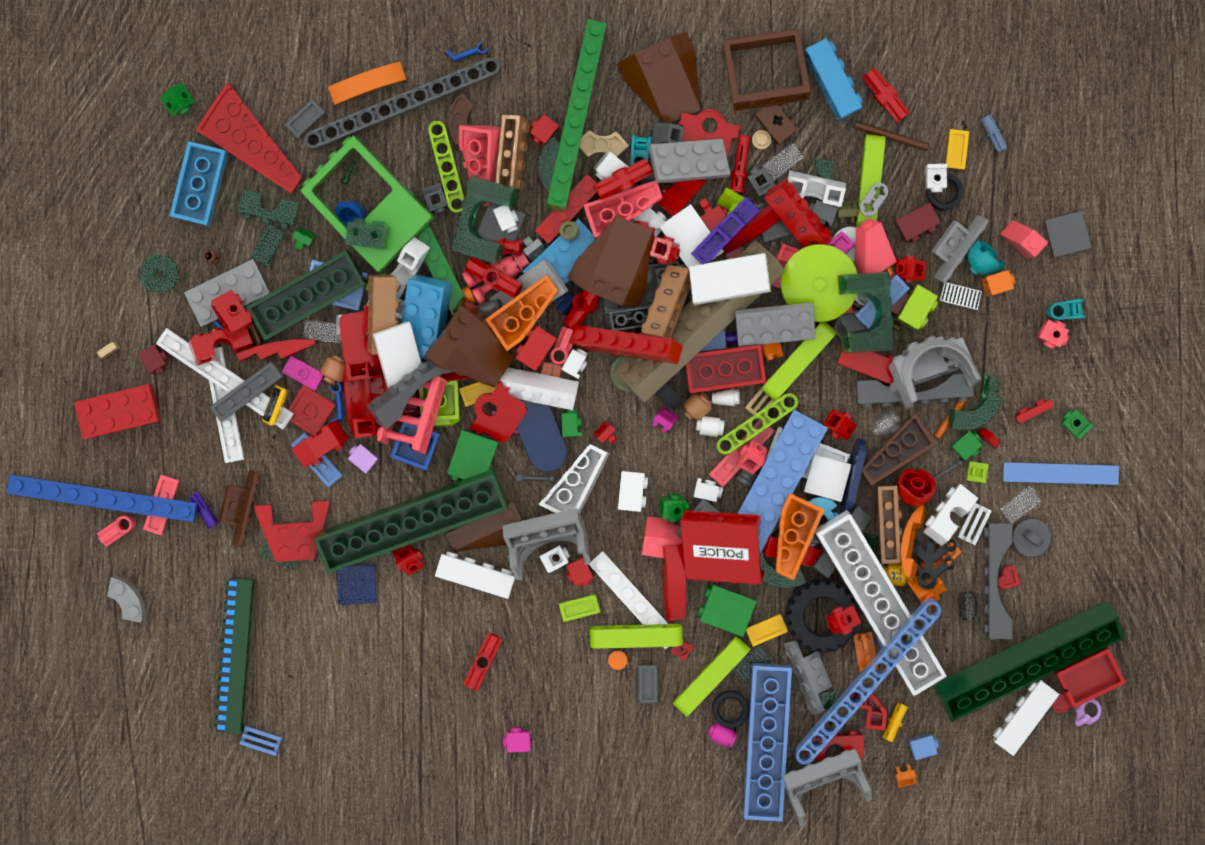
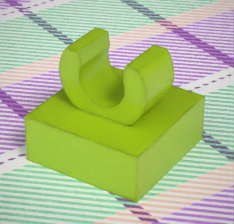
M969 461L966 480L986 483L989 464Z

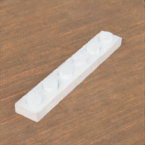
M603 551L589 563L591 568L643 625L668 624Z

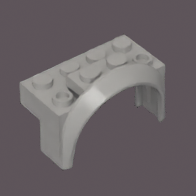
M577 508L503 525V538L509 549L510 568L516 580H522L523 564L526 558L540 546L555 541H568L576 544L578 554H583L585 565L590 563L587 531Z
M856 749L843 751L838 756L827 757L822 762L809 764L801 770L790 771L783 776L786 795L800 827L806 826L803 817H806L800 800L804 792L844 778L859 788L866 802L872 800L871 789L862 771L861 760Z

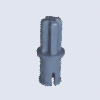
M992 114L980 119L988 133L987 137H990L996 151L1001 152L1005 150L1007 145L1000 133L1001 129H998Z

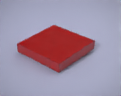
M303 385L288 408L289 411L294 413L290 421L313 435L324 426L335 409L336 404Z

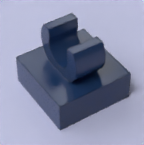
M570 294L565 298L561 295L556 299L559 303L557 309L565 316L568 315L573 307L572 301L574 297Z

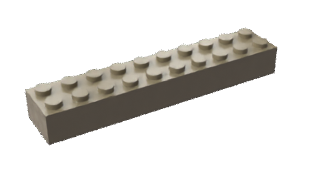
M755 240L737 258L765 253L771 285L786 270L776 257ZM762 293L694 305L692 299L682 308L671 339L683 345L679 364L630 357L615 373L645 403L736 318L735 310L746 309Z

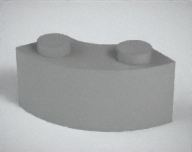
M118 576L111 577L107 596L115 599L120 605L122 619L140 623L144 622L146 619V607L138 589L126 579Z

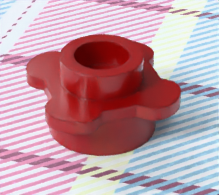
M683 640V645L671 648V654L677 655L682 661L688 659L687 655L693 650V645L687 644Z

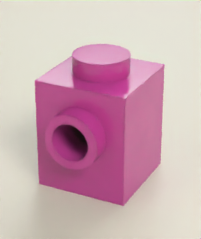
M522 727L510 728L511 731H507L506 736H503V747L507 748V753L531 751L530 730H522Z

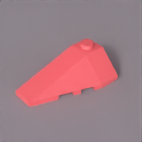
M459 125L460 151H463L465 160L463 165L464 169L467 168L469 177L467 182L473 204L491 206L496 181L501 127Z
M655 180L608 196L605 199L584 204L583 206L592 233L596 239L616 215L631 221L663 197Z
M647 516L642 555L664 558L663 546L683 544L682 538L675 533L680 526L668 521V519Z

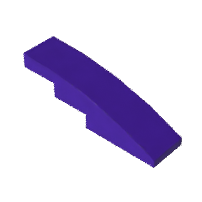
M746 196L690 254L701 264L709 263L760 209Z

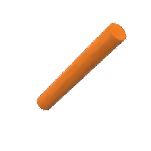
M958 401L934 434L935 437L941 439L967 401Z

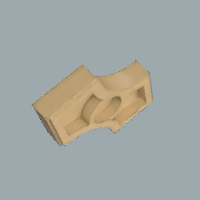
M590 130L581 137L579 146L587 157L596 153H606L607 151L618 157L629 147L617 131L608 136H599Z

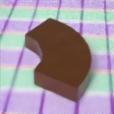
M463 92L453 101L448 116L449 133L456 146L459 145V125H468L469 113L474 108Z

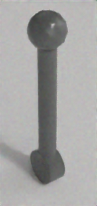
M958 459L952 466L936 476H932L935 482L957 466H962L964 461Z
M517 474L516 480H549L550 482H555L556 477L554 475L543 477Z

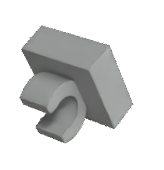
M529 236L523 240L527 246L523 251L531 262L546 250L538 238L534 242Z

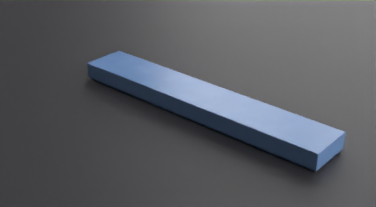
M1003 462L1002 481L1119 485V466Z

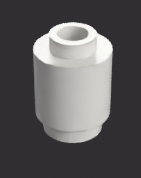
M704 416L701 420H697L696 430L699 431V435L723 436L725 421L720 420V418Z

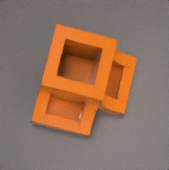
M918 575L915 576L914 584L910 583L909 580L907 581L920 604L928 598H933L936 601L940 600L939 595L947 590L939 577H937L935 587L929 590L922 589L919 586ZM927 578L925 583H929L931 579Z

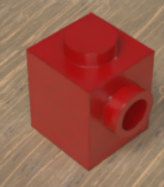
M543 114L540 120L535 119L530 126V129H532L530 131L531 139L539 146L541 144L546 146L560 127Z
M584 557L566 565L569 570L567 577L571 584L575 583L576 586L580 585L582 588L592 583L591 579L594 577L589 566L585 565Z

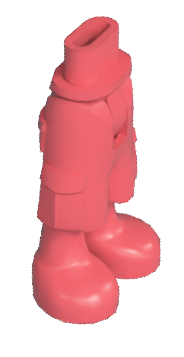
M523 252L521 256L512 254L498 261L488 263L512 278L522 272L524 267L530 265ZM466 271L462 273L470 289L482 281ZM495 272L491 275L492 282L497 280ZM485 283L480 287L474 288L471 292L480 305L485 301V295L491 289L496 291L498 289Z

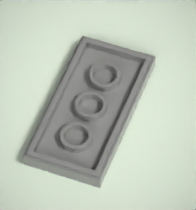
M548 259L543 260L516 279L523 284L521 294L548 275L558 289L551 302L566 293L568 289ZM499 291L489 299L491 301L499 299L504 306L514 298Z

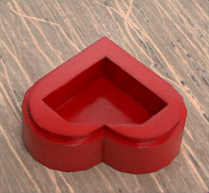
M985 428L978 430L977 434L989 446L996 449L1000 445V441L994 433Z
M1010 565L1003 567L1002 575L997 578V586L1001 589L1020 586L1016 569Z

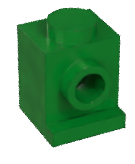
M577 409L565 410L566 414H562L563 437L582 436V432H578V428H582L581 417H577Z
M1077 409L1073 411L1068 410L1062 416L1064 420L1061 424L1076 439H1081L1093 427ZM1076 419L1080 422L1079 426L1075 427L1073 424L1074 420Z

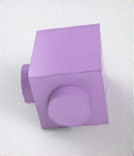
M363 444L359 446L354 445L349 451L351 456L348 459L364 473H368L380 459Z

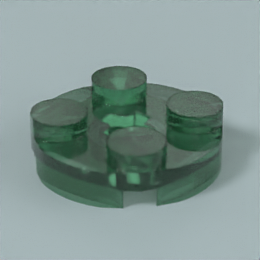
M153 255L143 262L140 280L146 289L154 293H166L172 290L179 281V270L176 263L167 256ZM157 269L164 271L162 279L159 277L155 278L154 275L157 274Z

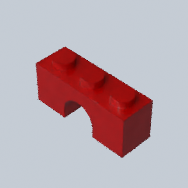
M216 328L211 330L209 334H196L189 340V347L196 366L214 361L216 354L213 348L219 343L229 345L233 354L252 348V341L248 330L231 338L226 329Z
M847 730L846 734H839L838 731L813 761L824 760L827 748L833 744L840 745L843 751L856 749L859 758H864L863 734L858 733V730ZM814 736L812 738L814 743L822 740L821 736ZM805 750V757H807L809 751Z

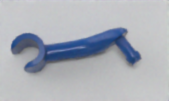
M480 42L476 48L466 50L456 56L450 50H447L446 54L452 58V61H458L476 53L484 55L488 52L489 48L487 47L485 51H480L479 47L483 44V42Z
M337 382L339 390H336L334 386L330 388L336 394L337 417L332 419L331 422L343 420L342 382Z

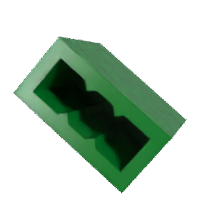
M461 430L447 474L451 475L450 479L461 481L462 479L489 471L499 442Z
M712 584V587H708L704 595L707 598L705 605L701 604L698 611L699 620L743 637L757 601Z

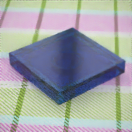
M375 564L351 565L336 571L339 605L377 602Z

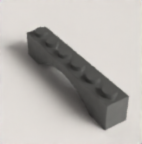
M429 360L423 362L413 372L405 375L397 384L390 386L385 393L374 398L367 405V408L376 422L386 429L401 418L407 402L424 383L434 377L453 371L441 369Z
M964 374L950 375L942 383L931 389L915 392L919 404L931 403L930 399H938V403L950 402V398L956 397L957 401H969V397L974 396L973 386H968ZM877 380L855 381L857 404H861L862 408L873 407V403H881V406H892V402L900 401V405H904L899 391L892 393L889 387L884 386Z
M987 523V527L983 529L984 539H987V546L983 548V556L987 558V565L983 567V575L987 577V585L983 586V594L987 596V604L983 606V613L987 615V623L983 625L984 635H987L988 639H1012V619L1001 603L997 586L998 569L1006 550L1012 544V523Z

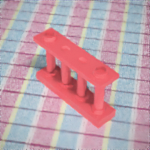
M440 376L434 377L431 381L421 386L429 390L425 400L411 397L407 404L423 407L420 418L402 414L401 418L397 420L416 425L418 429L414 437L393 432V423L386 429L383 427L378 429L377 441L384 445H388L389 439L412 444V450L426 454L447 381Z

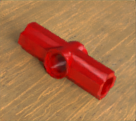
M875 67L862 77L867 87L873 92L875 100L882 108L887 110L896 123L910 113L904 103L898 98L899 95L894 87L884 80Z
M643 159L629 167H623L614 171L611 176L593 185L599 198L602 200L618 191L621 192L631 188L636 182L653 173L647 160Z
M472 256L466 265V272L512 298L517 297L522 290V283L475 256ZM495 272L497 280L492 282L491 275Z
M586 290L582 294H576L572 301L573 307L563 323L571 330H574L575 325H581L588 313L596 311L600 296Z
M487 633L463 685L478 692L503 641L502 638L492 633ZM478 658H487L488 665L485 667L480 666Z

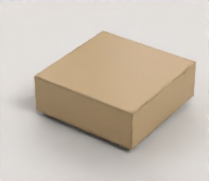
M111 342L97 353L100 358L105 359L120 349L116 342Z

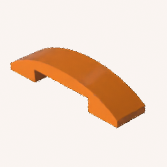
M396 62L355 75L328 88L334 105H338L352 100L354 97L403 82L407 79L401 62Z
M924 505L918 506L911 515L905 527L901 543L903 570L907 579L912 584L915 581L917 564L914 559H911L916 530H924L925 528L924 522L928 512Z

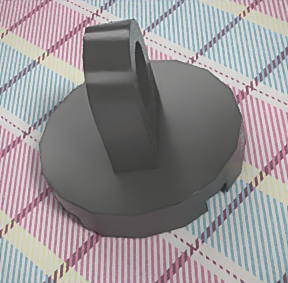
M1026 519L1015 526L1012 532V541L1019 553L1029 557H1036L1048 549L1051 542V534L1049 528L1043 522L1037 519Z

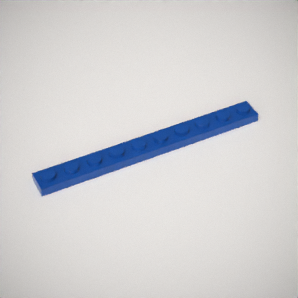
M9 475L7 494L195 522L198 503L18 475Z

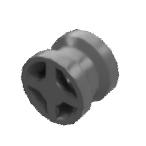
M741 468L742 472L736 477V480L752 488L753 482L759 474L756 472L751 474Z

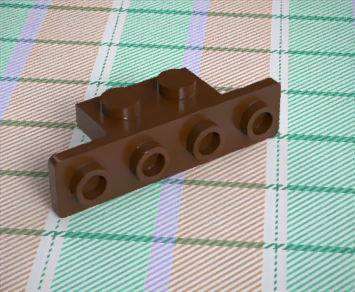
M249 470L245 488L227 485L219 516V523L236 526L232 544L237 547H241L242 543L246 540V525L250 522V508L255 501L254 491L255 487L259 484V473L253 470Z

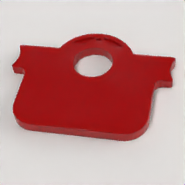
M712 109L704 110L697 116L683 112L680 113L681 119L678 124L684 127L682 142L723 139L726 156L728 157L732 139L739 138L738 133L741 126L725 123L722 114ZM706 118H713L717 123V128L712 133L705 132L702 127V123Z
M363 305L364 310L362 312L344 314L339 319L342 355L347 363L354 364L369 361L370 366L373 367L381 365L378 355H372L368 352V340L366 338L368 331V306Z
M500 381L493 393L482 394L476 400L474 411L477 418L470 427V430L476 431L478 435L485 432L499 442H506L525 416L527 407L522 401L509 393L510 387L505 386ZM487 402L493 403L497 408L496 414H487L483 409V405Z

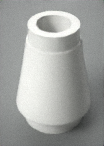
M730 388L712 393V403L736 406L740 404L739 389Z

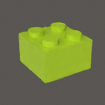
M916 285L909 293L910 296L900 313L894 319L913 331L924 328L928 321L927 314L931 311L933 312L938 304V301H936L937 295L920 285Z

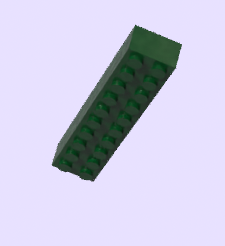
M495 469L317 532L313 539L325 569L329 574L507 510L509 503Z
M1108 601L1100 603L1085 612L1079 613L1077 616L1062 621L1050 629L1027 638L1019 644L994 654L990 658L975 663L963 671L940 680L934 684L943 709L952 723L1125 639L1119 618Z

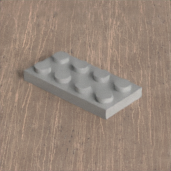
M723 139L651 144L649 146L656 183L725 178L730 176Z
M254 259L184 292L201 327L218 320L217 315L211 308V301L231 289L234 294L240 296L243 307L270 294Z
M813 302L735 310L738 347L815 339Z

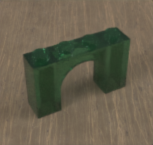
M471 176L466 186V197L461 205L462 213L457 220V232L452 239V251L491 263H500L505 245L483 238L476 229L475 216L478 209L488 202L515 207L520 189L482 177Z
M889 272L838 275L839 295H865L871 300L875 309L874 321L866 331L842 334L843 353L893 350L894 337L892 335L893 318L891 316L892 299L889 289L891 285Z

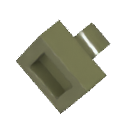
M843 201L841 207L837 206L841 223H844L845 217H851V222L855 221V216H858L856 201Z

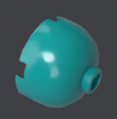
M980 239L969 249L968 261L971 264L969 269L975 275L979 273L983 276L997 274L1006 266V263L1003 259L999 261L997 259L998 253L986 242H981Z

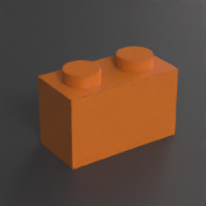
M1009 270L981 279L986 297L1014 289L1013 285L1016 284L1014 275L1009 273Z

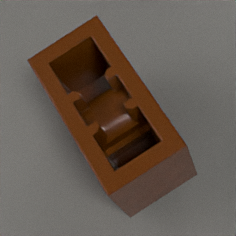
M782 104L765 106L755 114L756 119L778 146L797 131V123L791 116L788 118L785 115V108ZM774 117L782 120L780 122L781 126L773 124Z

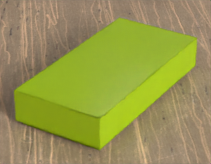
M596 594L559 603L563 622L600 613Z

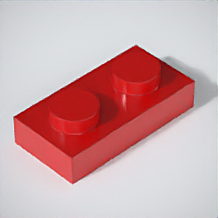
M1042 398L1034 402V407L1030 409L1024 407L1018 410V415L1014 416L1016 423L1020 424L1054 407L1052 401H1045Z

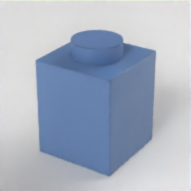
M931 733L908 739L915 760L938 754V740L936 737L933 738Z

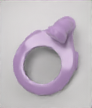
M1092 699L1075 708L1077 713L1075 725H1091L1099 719L1102 710L1097 700ZM1089 702L1097 707V713L1094 717L1085 714L1084 707Z

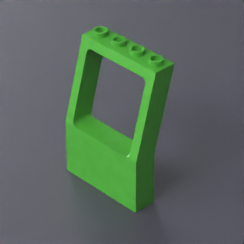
M349 136L343 141V147L339 151L335 150L329 156L330 160L326 165H320L315 171L317 174L312 179L308 178L302 184L303 188L300 191L378 272H382L401 253L403 247L412 238L416 237L435 217L398 181L358 137L352 136L351 138ZM356 149L392 187V191L354 231H351L316 194V189Z

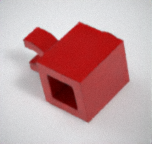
M706 198L699 202V205L705 212L700 218L711 232L727 216L728 212L725 207L721 209L720 206L712 209Z

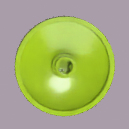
M826 244L809 245L793 254L784 267L786 271L781 277V289L787 305L813 302L815 322L829 321L841 316L851 307L856 298L859 285L857 270L852 260L836 247Z

